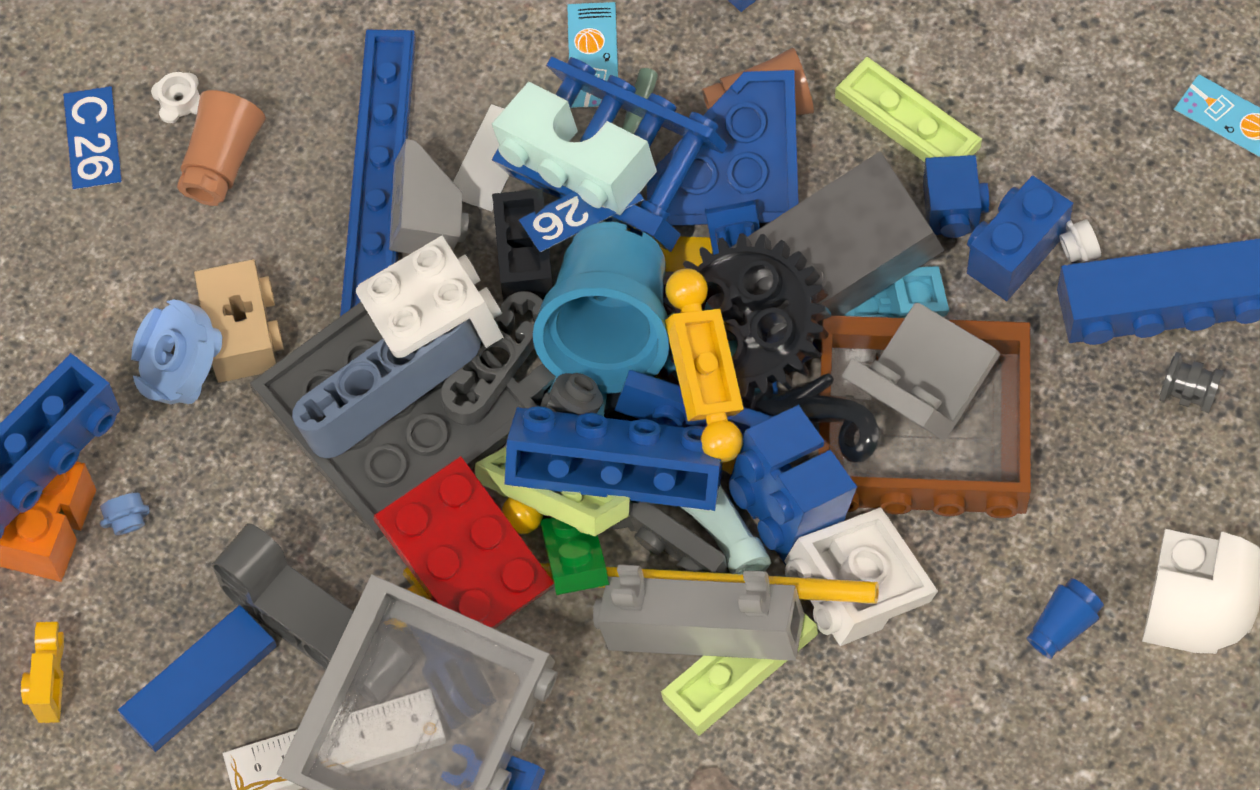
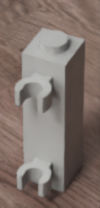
M618 565L617 572L619 577L608 576L609 585L605 586L603 597H597L594 604V626L596 629L601 630L610 651L796 661L804 621V611L796 586L770 584L767 572L744 571L743 578L745 583L644 578L640 566Z

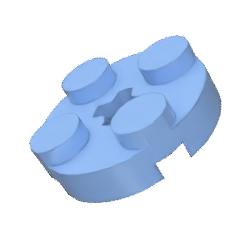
M173 299L166 301L170 305L163 310L158 308L151 310L140 324L134 338L131 360L139 362L140 377L133 375L139 392L148 399L166 404L180 402L192 404L200 396L202 384L210 371L213 358L221 350L222 334L219 329L212 327L208 314L202 308ZM175 345L174 354H171V350Z

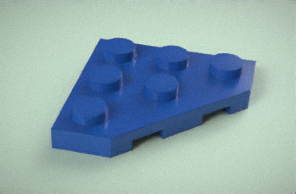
M795 70L743 72L703 115L718 125L716 133L728 146L724 153L721 154L702 145L666 210L670 214L667 222L671 226L708 225L705 209L755 200L759 223H769L799 204ZM683 137L655 166L657 172L647 183V201H649Z

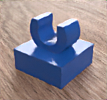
M755 200L705 209L713 255L719 253V238L723 237L732 247L737 244L740 233H744L748 237L760 229Z

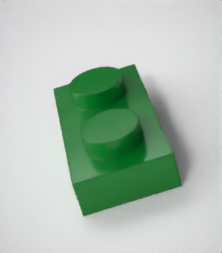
M556 518L542 519L543 539L556 595L609 585L598 535L592 536L582 533L575 527Z

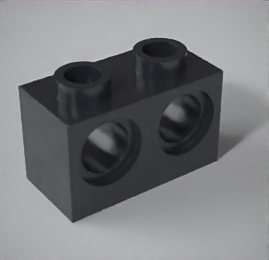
M543 188L492 194L503 302L507 297L517 292H531L544 300L547 293L553 288L549 248L539 252L519 219L535 211L536 215L545 208Z

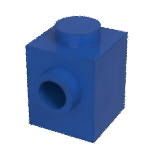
M976 155L925 158L923 191L927 223L935 235L942 234L945 237L957 238L972 233L980 223L981 213H989L988 184L979 183Z

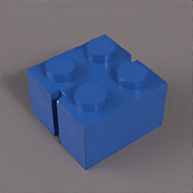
M799 405L745 430L743 446L736 458L729 480V488L734 501L740 508L747 509L753 519L758 518L760 520L758 522V532L763 543L768 549L775 550L783 562L799 537L843 522L857 489L856 484L831 450L794 468L791 467L790 462L823 447L825 442Z

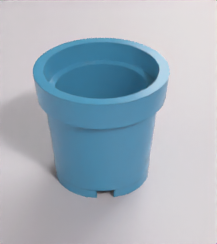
M618 222L596 223L583 228L573 237L572 243L565 252L555 286L545 296L533 328V343L537 355L552 374L556 377L565 373L587 375L595 381L601 393L621 392L629 370L655 377L664 366L669 351V337L665 323L668 315L663 306L666 269L663 251L658 243L648 234L643 232L641 237L626 231L627 225Z

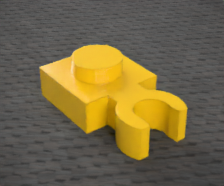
M58 621L36 622L35 653H32L31 669L30 672L23 673L21 680L22 702L24 705H29L38 723H60L63 686L61 658L64 651V633L58 632Z

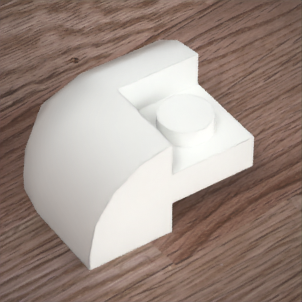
M1165 529L1142 642L1193 653L1216 654L1218 649L1235 644L1247 633H1250L1260 606V548L1242 537L1221 532L1219 540Z

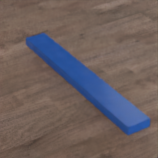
M366 30L340 316L361 302L356 294V289L360 283L398 261V252L389 250L394 162L405 140L408 139L416 42L414 30Z

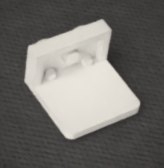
M443 236L436 238L363 281L356 289L357 296L392 354L397 358L409 355L468 319L472 322L486 348L504 338L494 320L502 314L496 301L487 287L478 292L474 284L481 280L465 254L457 259Z

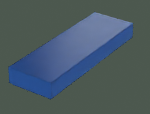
M239 605L122 705L118 712L148 746L156 752L277 647L275 640Z

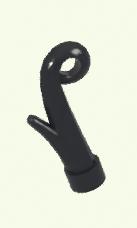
M824 374L799 388L773 393V398L768 399L762 391L754 392L752 403H747L741 397L743 407L773 417L799 405L812 424L844 422L838 435V445L842 456L850 462H864L878 448L880 429L874 415L865 406L853 400L833 396H818L819 393L833 384L834 378L831 374ZM859 429L860 438L855 445L854 437Z

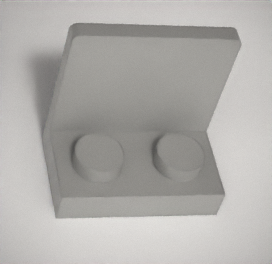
M915 303L878 361L874 360L870 368L852 358L841 376L945 442L1000 354L991 345L924 305Z

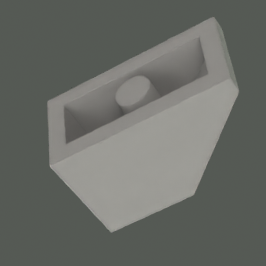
M406 139L394 162L389 250L411 254L436 238L443 236L453 251L457 242L463 243L465 241L468 230L469 216L468 213L462 212V192L417 141Z

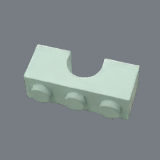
M529 81L492 123L499 143L498 150L504 159L516 167L525 165L538 172L546 182L554 187L559 188L563 185L575 191L585 202L595 208L604 206L621 215L628 204L657 172L648 141L608 121L590 139L582 142H569L578 130L568 101Z

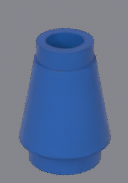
M1071 578L1064 586L1057 585L1034 625L1033 631L1026 639L1039 653L1052 659L1057 652H1060L1099 620L1097 613L1104 607V604L1087 586Z

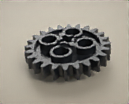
M740 233L736 248H731L722 237L718 240L719 253L712 255L706 248L701 247L699 250L703 263L696 266L692 262L685 261L683 265L685 268L698 271L706 280L708 292L705 301L701 304L702 311L705 310L706 302L711 296L718 293L724 294L723 303L718 309L721 310L727 340L738 341V347L732 356L740 395L747 403H752L755 388H759L768 399L773 398V383L779 381L790 390L792 388V382L789 377L790 372L795 370L805 376L809 374L802 360L805 356L812 358L821 357L822 354L814 347L812 342L813 339L829 337V333L824 327L817 324V321L831 317V312L826 306L816 304L828 296V292L822 285H813L820 275L813 266L804 268L807 259L800 251L789 256L791 248L783 240H780L772 249L771 241L765 234H761L755 246L752 247L748 237L744 233ZM772 276V287L764 294L754 295L753 289L758 280L763 277ZM667 297L664 298L663 302L675 314L681 313V310L674 307ZM784 301H789V304L786 308H778L783 304ZM751 310L752 312L747 315L748 323L741 326L739 323L744 321L743 313ZM777 324H787L786 334L781 340L775 343L767 342V335L772 327Z

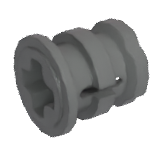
M1176 352L1167 371L1159 400L1165 402L1172 396L1180 399V405L1189 407L1190 403L1199 405L1201 411L1209 414L1224 371L1217 368L1213 372L1203 369L1204 363L1195 360L1192 365L1182 362L1181 353Z

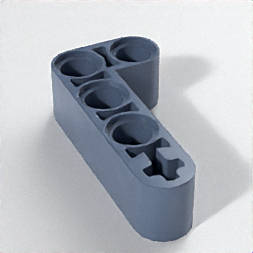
M470 319L402 358L395 357L385 340L382 339L305 394L293 409V421L316 455L323 458L336 457L346 452L470 362L480 349L481 339Z

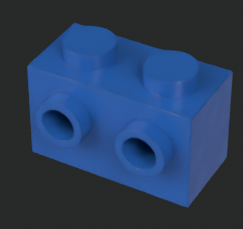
M1033 175L1020 189L1017 187L1011 188L1002 199L998 207L999 213L990 223L986 221L981 222L970 235L967 246L970 248L967 274L1005 301H1008L1060 242L1059 235L1068 232L1066 223L1071 218L1073 202Z

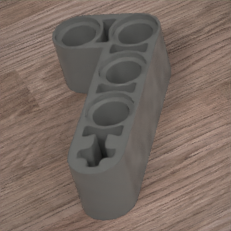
M246 524L212 563L221 589L236 605H241L248 614L326 670L353 611L289 566L283 550L267 533L253 524ZM381 632L355 685L354 691L368 701L379 705L413 665L414 662L411 656L399 644Z

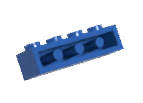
M1260 239L1061 266L1057 293L1068 342H1085L1089 345L1105 343L1113 337L1135 334V336L1140 338L1156 336L1164 330L1186 328L1191 331H1199L1209 328L1215 323L1237 321L1241 324H1249L1259 321Z
M72 353L0 423V539L4 533V528L20 512L24 513L30 510L39 500L42 490L58 474L61 475L70 470L76 463L80 451L94 437L104 435L112 427L116 415L120 412L110 383Z
M539 406L531 408L517 407L507 438L504 485L558 492H579L582 495L607 497V495L629 497L631 501L715 511L723 462H721V459L704 453L701 435L705 427L702 426L683 428L659 425L647 419L626 421L605 418L597 413L577 415L553 412L549 408Z

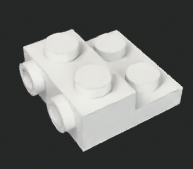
M882 508L799 537L784 560L786 563V577L878 582L879 598L877 604L810 600L814 606L813 618L817 628L825 635L832 634L840 646L882 630L890 618L930 603L938 592Z

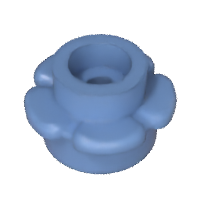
M129 493L108 500L100 506L104 518L100 522V526L102 528H113L115 535L136 531L145 526L143 518L150 513L149 506L143 504L140 493Z

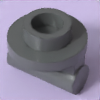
M565 373L556 378L550 392L544 395L541 407L549 408L553 412L577 415L597 413L603 404V396L595 381L587 375Z

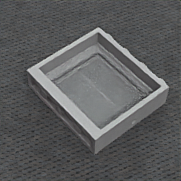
M371 574L276 775L307 790H506L511 778V772L505 769L514 750L522 752L531 737L535 722L529 720L535 704L537 700L545 702L555 685L558 672L552 670L555 660L547 652Z

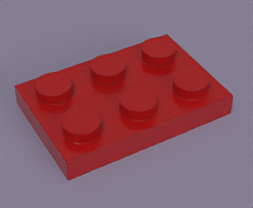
M461 456L374 515L373 520L433 602L493 629L554 586L553 580Z

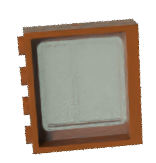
M831 316L822 320V327L829 333V337L821 339L820 377L824 374H831L834 382L822 391L820 396H833L853 400L865 406L874 415L880 429V441L873 455L864 462L853 463L842 456L838 445V435L844 422L819 423V434L825 442L823 447L818 449V456L831 450L857 486L848 512H853L858 508H882L885 513L896 515L905 514L911 510H932L941 516H958L964 512H985L994 518H1010L1017 514H1026L1031 493L1030 322L949 320L999 351L1000 355L944 442L841 376L852 358L870 368L874 360L878 361L905 318ZM859 429L854 437L855 445L860 438Z

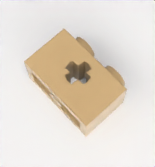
M254 259L195 271L200 306L208 314L212 327L219 329L222 334L221 350L212 361L218 383L259 375L277 363L275 351L284 350L278 320L268 321L266 307L275 306L269 276L259 277ZM242 318H247L243 321L236 322L237 320H240Z

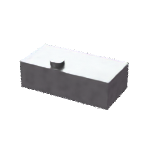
M881 151L748 236L752 247L755 246L759 236L765 234L771 241L772 249L780 240H783L791 248L789 256L800 251L807 259L804 268L813 266L820 275L813 285H822L828 292V296L816 304L826 306L831 312V316L845 315L944 251L933 230ZM767 276L758 280L754 286L753 294L761 295L767 292L772 287L773 277ZM784 301L783 304L778 308H786L789 304V301ZM747 310L743 313L744 324L748 323L747 315L752 312L751 310ZM822 320L817 321V324L822 326ZM782 323L772 327L768 332L767 342L775 343L781 340L786 334L787 324Z

